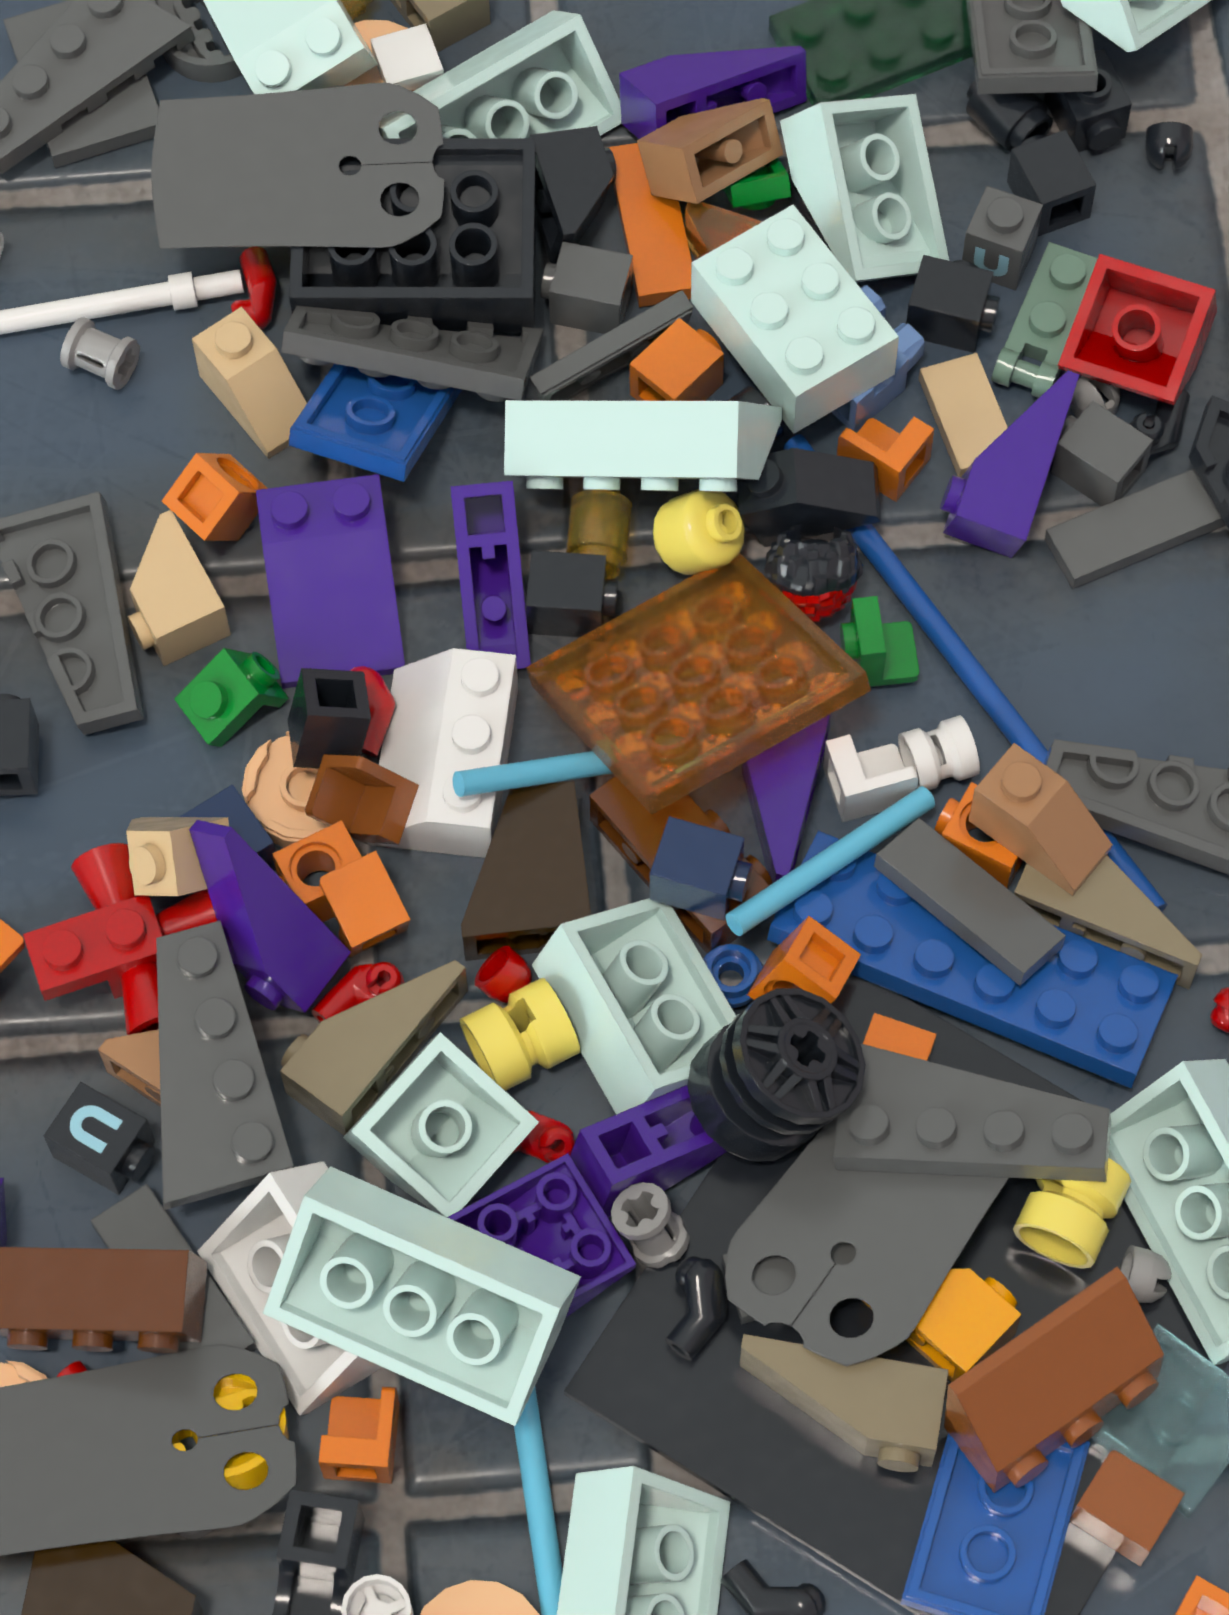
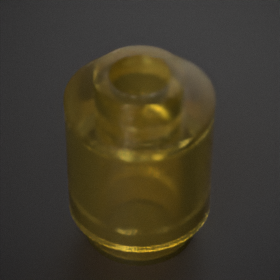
M584 490L575 494L571 499L566 553L606 555L607 579H614L619 576L621 566L628 559L632 514L631 501L621 495L619 490Z

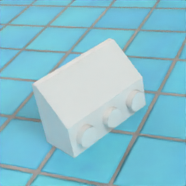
M452 648L394 669L391 694L396 704L382 743L379 765L418 784L419 787L399 845L367 842V845L486 857L499 821L503 791L458 797L454 791L452 779L456 771L507 764L518 694L516 655Z
M324 1161L270 1172L197 1251L200 1257L208 1262V1270L255 1341L261 1355L279 1364L287 1396L299 1416L310 1413L333 1397L383 1368L263 1314L304 1195L328 1170Z

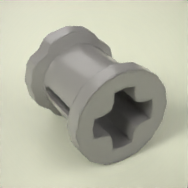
M81 317L71 326L65 337L60 361L63 367L72 371L80 367L105 378V382L109 387L119 390L127 384L136 368L140 355V345L137 343V340L127 336L120 340L97 330L93 321Z
M642 1182L629 1186L615 1199L611 1210L612 1223L620 1235L630 1240L634 1255L640 1263L647 1267L661 1268L681 1258L687 1250L690 1236L686 1231L682 1218L672 1212L671 1202L662 1188L653 1183ZM628 1212L631 1213V1215L636 1220L637 1224L634 1223ZM664 1227L667 1228L673 1239H671Z

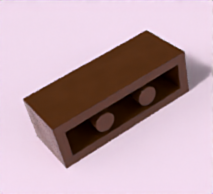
M650 751L589 795L590 821L649 888L650 871L669 816L730 833L728 827L716 812L711 809L703 812L689 796L691 795L690 786L679 770L671 764L663 767ZM752 855L743 858L744 862L753 864L745 897L742 902L731 899L727 913L773 884L768 871ZM672 906L686 931L706 953L718 946L730 944L740 937L731 931L727 925L726 918L723 921Z
M0 1247V1335L7 1338V1347L19 1350H47L48 1340L55 1339L72 1340V1348L81 1351L110 1352L113 1351L114 1341H138L137 1349L140 1351L177 1353L179 1342L201 1343L208 1262L190 1250Z

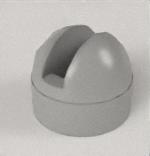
M1081 376L1077 381L1070 403L1072 412L1078 418L1088 405L1094 401L1116 415L1121 398L1120 389ZM1096 388H1098L1109 399V401L1104 403L1103 398L1101 397L1100 393Z
M1130 1245L1124 1254L1120 1266L1121 1272L1127 1278L1139 1303H1152L1162 1298L1167 1292L1163 1285L1157 1283V1279L1169 1280L1172 1275L1169 1263L1162 1255L1149 1249Z

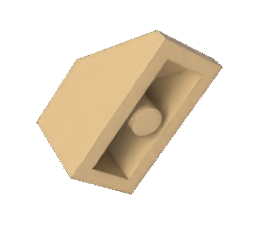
M240 307L193 337L192 343L200 377L266 457L270 459L289 446L290 428L307 402L277 348L247 312Z
M171 510L160 514L130 587L136 613L127 616L141 648L145 650L153 646L163 666H166L230 636L231 632L225 606Z
M140 817L132 819L126 834L134 895L182 896L207 889L189 829L196 820L229 827L228 817Z

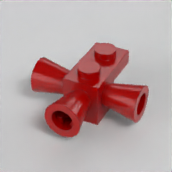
M112 843L98 846L77 857L71 866V870L95 910L23 934L34 972L45 1001L108 980L114 999L123 996L127 1035L159 1029L156 938L216 922L217 918L208 889L197 891L155 915L149 896L134 895L132 874L129 868L128 844Z

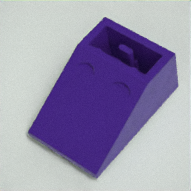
M568 1153L447 1217L581 1276L566 1317L636 1268V1262Z

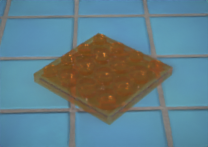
M740 553L726 566L694 574L526 667L532 687L651 815L871 691L866 671Z

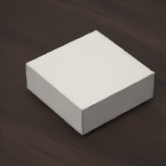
M426 23L370 39L372 53L378 63L377 67L383 83L399 85L412 91L444 74Z

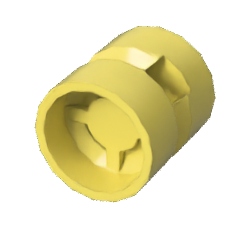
M540 978L510 993L508 1006L504 1008L496 1003H490L460 1018V1026L478 1067L505 1091L530 1079L532 1066L538 1064L545 1069H549L580 1053V1045L572 1023L556 993L544 978Z
M1108 1158L1107 1182L1036 1179L1041 1191L1031 1192L1027 1197L1013 1227L1016 1237L1036 1253L1054 1262L1080 1269L1091 1268L1109 1232L1103 1219L1116 1216L1132 1182L1129 1174L1110 1158Z

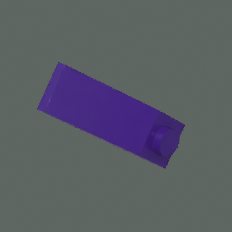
M801 46L669 55L620 72L621 124L640 139L680 116L755 99H770L773 113L807 101L806 50Z
M1068 370L974 459L962 477L952 475L940 506V510L949 513L943 530L944 534L1009 558L1016 554L1027 540L1080 374Z
M513 480L450 486L466 649L516 655L517 669L531 668Z
M758 689L753 710L741 709L733 746L743 748L742 775L766 869L774 883L794 870L825 753V743L830 733L832 706Z
M196 820L189 831L217 921H221L234 967L248 980L244 985V989L254 1000L268 1009L276 1010L278 1006H283L305 1013L351 952L232 827Z
M685 1085L580 1129L570 1157L607 1217H610L615 1199L629 1186L642 1182L653 1183L665 1191L727 1151L706 1134L692 1110L688 1087Z

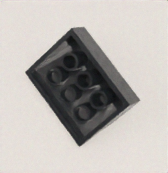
M412 138L383 139L391 144L399 145L407 143ZM443 138V145L437 148L432 161L435 172L440 178L444 179V200L441 218L424 232L404 243L384 248L291 246L289 300L292 313L296 306L371 312L380 318V324L392 325L393 322L407 319L408 316L432 318L433 325L438 330L457 332L466 331L468 322L493 324V333H521L522 327L535 328V138ZM353 156L344 157L339 163V169L345 175H354L360 171L361 162ZM396 183L383 191L380 202L382 208L388 214L401 217L412 213L419 203V196L414 187L405 183Z

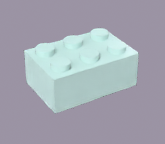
M794 205L789 206L691 262L692 304L772 406L782 407V420L793 434L895 375L899 336Z

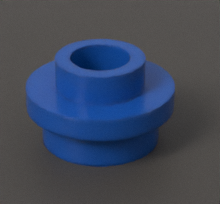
M737 944L721 945L708 952L703 960L731 1008L741 1007L750 1003L753 999L747 994L763 968L759 958L750 949ZM732 970L738 972L743 980L736 986H727L720 981L719 976L725 971Z

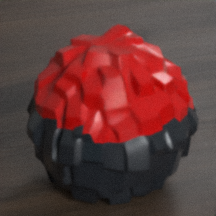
M801 523L791 526L789 530L779 532L777 541L771 543V549L766 553L764 571L768 580L767 588L773 592L776 601L782 602L785 608H788L790 612L795 613L799 617H809L813 622H820L822 618L832 617L837 611L844 609L846 604L851 601V595L856 589L857 580L863 574V564L860 561L857 544L853 541L850 531L841 530V528L834 526L833 539L830 542L822 539L801 541Z

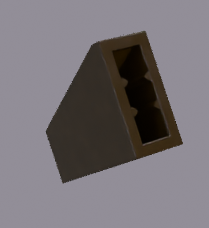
M574 781L555 782L509 790L461 923L465 961L487 959L492 953L503 946H510L519 955L540 953L560 924L591 915Z
M112 1540L35 1551L21 1615H203V1609L194 1594Z

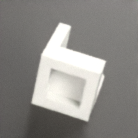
M850 734L827 740L825 743L823 769L842 823L882 812L917 789L918 776L913 766L904 767L899 750L895 744H888L857 753Z

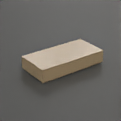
M977 353L924 367L919 372V382L958 477H962L974 459L1008 428Z

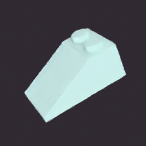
M203 0L234 61L254 94L340 87L378 65L341 0Z
M916 94L821 102L780 121L791 179L831 252L855 282L917 275L923 255L949 261Z

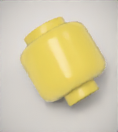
M697 489L674 497L659 508L654 518L653 540L658 554L673 571L684 575H694L726 566L734 560L743 547L745 527L738 512V507L724 492L699 491Z

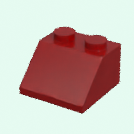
M1099 254L1060 357L1058 369L1069 370L1080 374V376L1175 405L1197 367L1217 313L1216 290Z

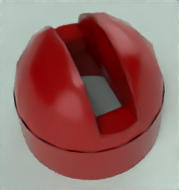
M503 946L492 953L477 972L474 983L489 998L499 1003H508L509 994L532 983L533 978L530 967L524 958L510 946Z

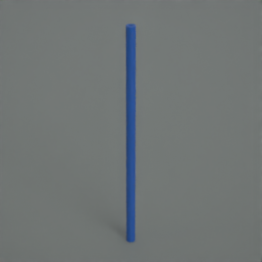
M802 434L789 439L783 447V450L799 448L815 451ZM869 524L846 529L851 532L853 541L1010 744H1017L1044 764L1048 750L875 527ZM1102 829L1113 844L1112 849L1107 855L1162 912L1166 908L1167 903L1112 832Z

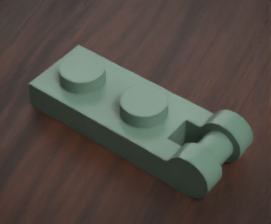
M1051 242L1048 243L1006 344L998 356L991 378L992 382L1009 387L1013 382L1031 388V395L1039 398L1059 379L1062 369H1058V363L1098 258ZM1024 355L1041 361L1042 364L1038 366L1021 359Z

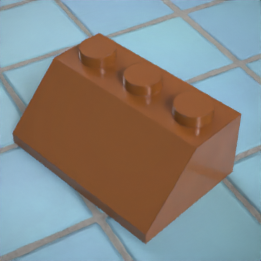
M1118 1267L1114 1268L948 1384L944 1428L994 1493L1009 1482H1012L1016 1488L1027 1484L1047 1467L1049 1461L1046 1459V1456L1066 1442L1071 1448L1080 1446L1104 1425V1421L1101 1419L1102 1416L1121 1403L1126 1409L1135 1407L1149 1397L1159 1386L1156 1378L1160 1374L1164 1353L1127 1278Z

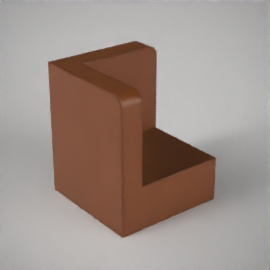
M324 754L305 808V813L308 817L327 826L342 820L350 836L358 841L399 845L419 785L361 756Z
M1113 1450L1109 1452L1077 1504L1070 1522L1141 1567L1185 1493L1122 1453Z

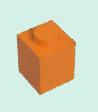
M678 318L629 364L630 395L637 401H706L723 385L724 353L719 343L705 330H694L681 318Z

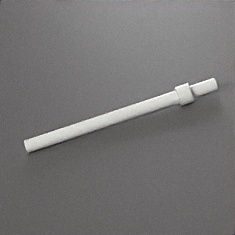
M240 269L193 277L192 271L168 275L167 282L0 310V335L72 323L81 317L95 319L173 305L174 311L198 307L199 300L244 293Z

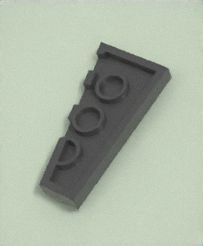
M75 0L0 81V173H5L62 133V124L80 111L86 110L90 113L108 101L106 93L130 76L138 80L155 68L154 60L174 46L179 51L195 40L192 26L150 0Z
M296 306L284 329L281 353L296 355L302 361L313 365L335 363L355 367L361 373L372 377L394 375L414 379L422 386L431 389L441 390L453 387L477 392L480 397L490 401L503 402L510 399L521 401L540 352L543 329L522 327L521 337L493 335V324L468 322L466 331L457 332L438 330L433 325L432 318L408 316L407 319L397 320L392 325L380 324V318L371 312Z
M95 492L0 518L1 565L22 604L28 623L44 651L50 670L78 728L86 735L144 719L107 502L101 493Z
M1054 739L1044 764L1069 782L1101 829L1229 875V768L1226 770L1194 765V758L1169 755L1166 761L1140 758L1135 750Z
M221 921L156 938L164 1210L260 1183L270 1172L294 1168Z
M861 1044L866 1064L863 1087L850 1108L838 1115L833 1150L836 1170L1107 1182L1111 1134L1109 1108Z

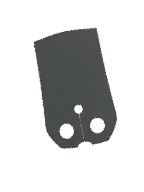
M368 83L266 94L160 100L151 165L152 199L160 249L255 246L384 248L404 243L424 232L439 220L442 215L444 179L437 175L432 163L437 148L443 145L439 109L421 95L391 83ZM396 111L408 113L417 123L415 136L407 143L399 145L385 141L379 132V124L383 117ZM353 156L359 159L361 162L360 171L354 175L343 174L339 169V163L344 157ZM405 183L414 187L418 192L419 203L412 213L401 217L392 216L382 208L380 202L381 194L392 184Z
M836 1116L831 1123L820 1129L782 1178L737 1230L730 1241L727 1251L725 1280L728 1300L744 1313L764 1326L769 1323L792 1325L802 1337L804 1348L826 1359L849 1366L872 1359L898 1346L911 1335L968 1240L1009 1178L836 1170L833 1160L838 1116ZM842 1242L850 1243L856 1250L855 1258L850 1263L844 1265L835 1263L831 1259L830 1254L832 1248ZM769 1256L787 1258L793 1263L796 1270L793 1284L786 1291L779 1294L769 1295L761 1292L755 1287L752 1280L755 1266L762 1259ZM849 1298L865 1301L873 1311V1323L870 1329L863 1335L854 1338L838 1335L830 1325V1314L833 1307L840 1301Z
M215 1344L95 1370L0 1387V1556L103 1541L230 1528L244 1525L259 1517L276 1505L296 1485L295 1442L289 1441L282 1434L279 1427L280 1414L283 1408L289 1404L279 1364L252 1351L230 1345ZM231 1374L249 1376L256 1383L257 1396L246 1408L227 1410L219 1406L213 1396L214 1388L218 1381ZM183 1429L195 1432L198 1437L197 1444L187 1451H179L172 1444L173 1436ZM243 1452H253L262 1456L268 1465V1475L264 1482L258 1487L249 1490H239L230 1486L224 1477V1467L228 1460Z

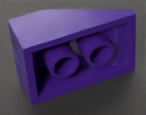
M379 474L256 490L282 689L297 686L301 668L350 671L354 667L366 666L374 669L382 676L394 674V669L405 666Z

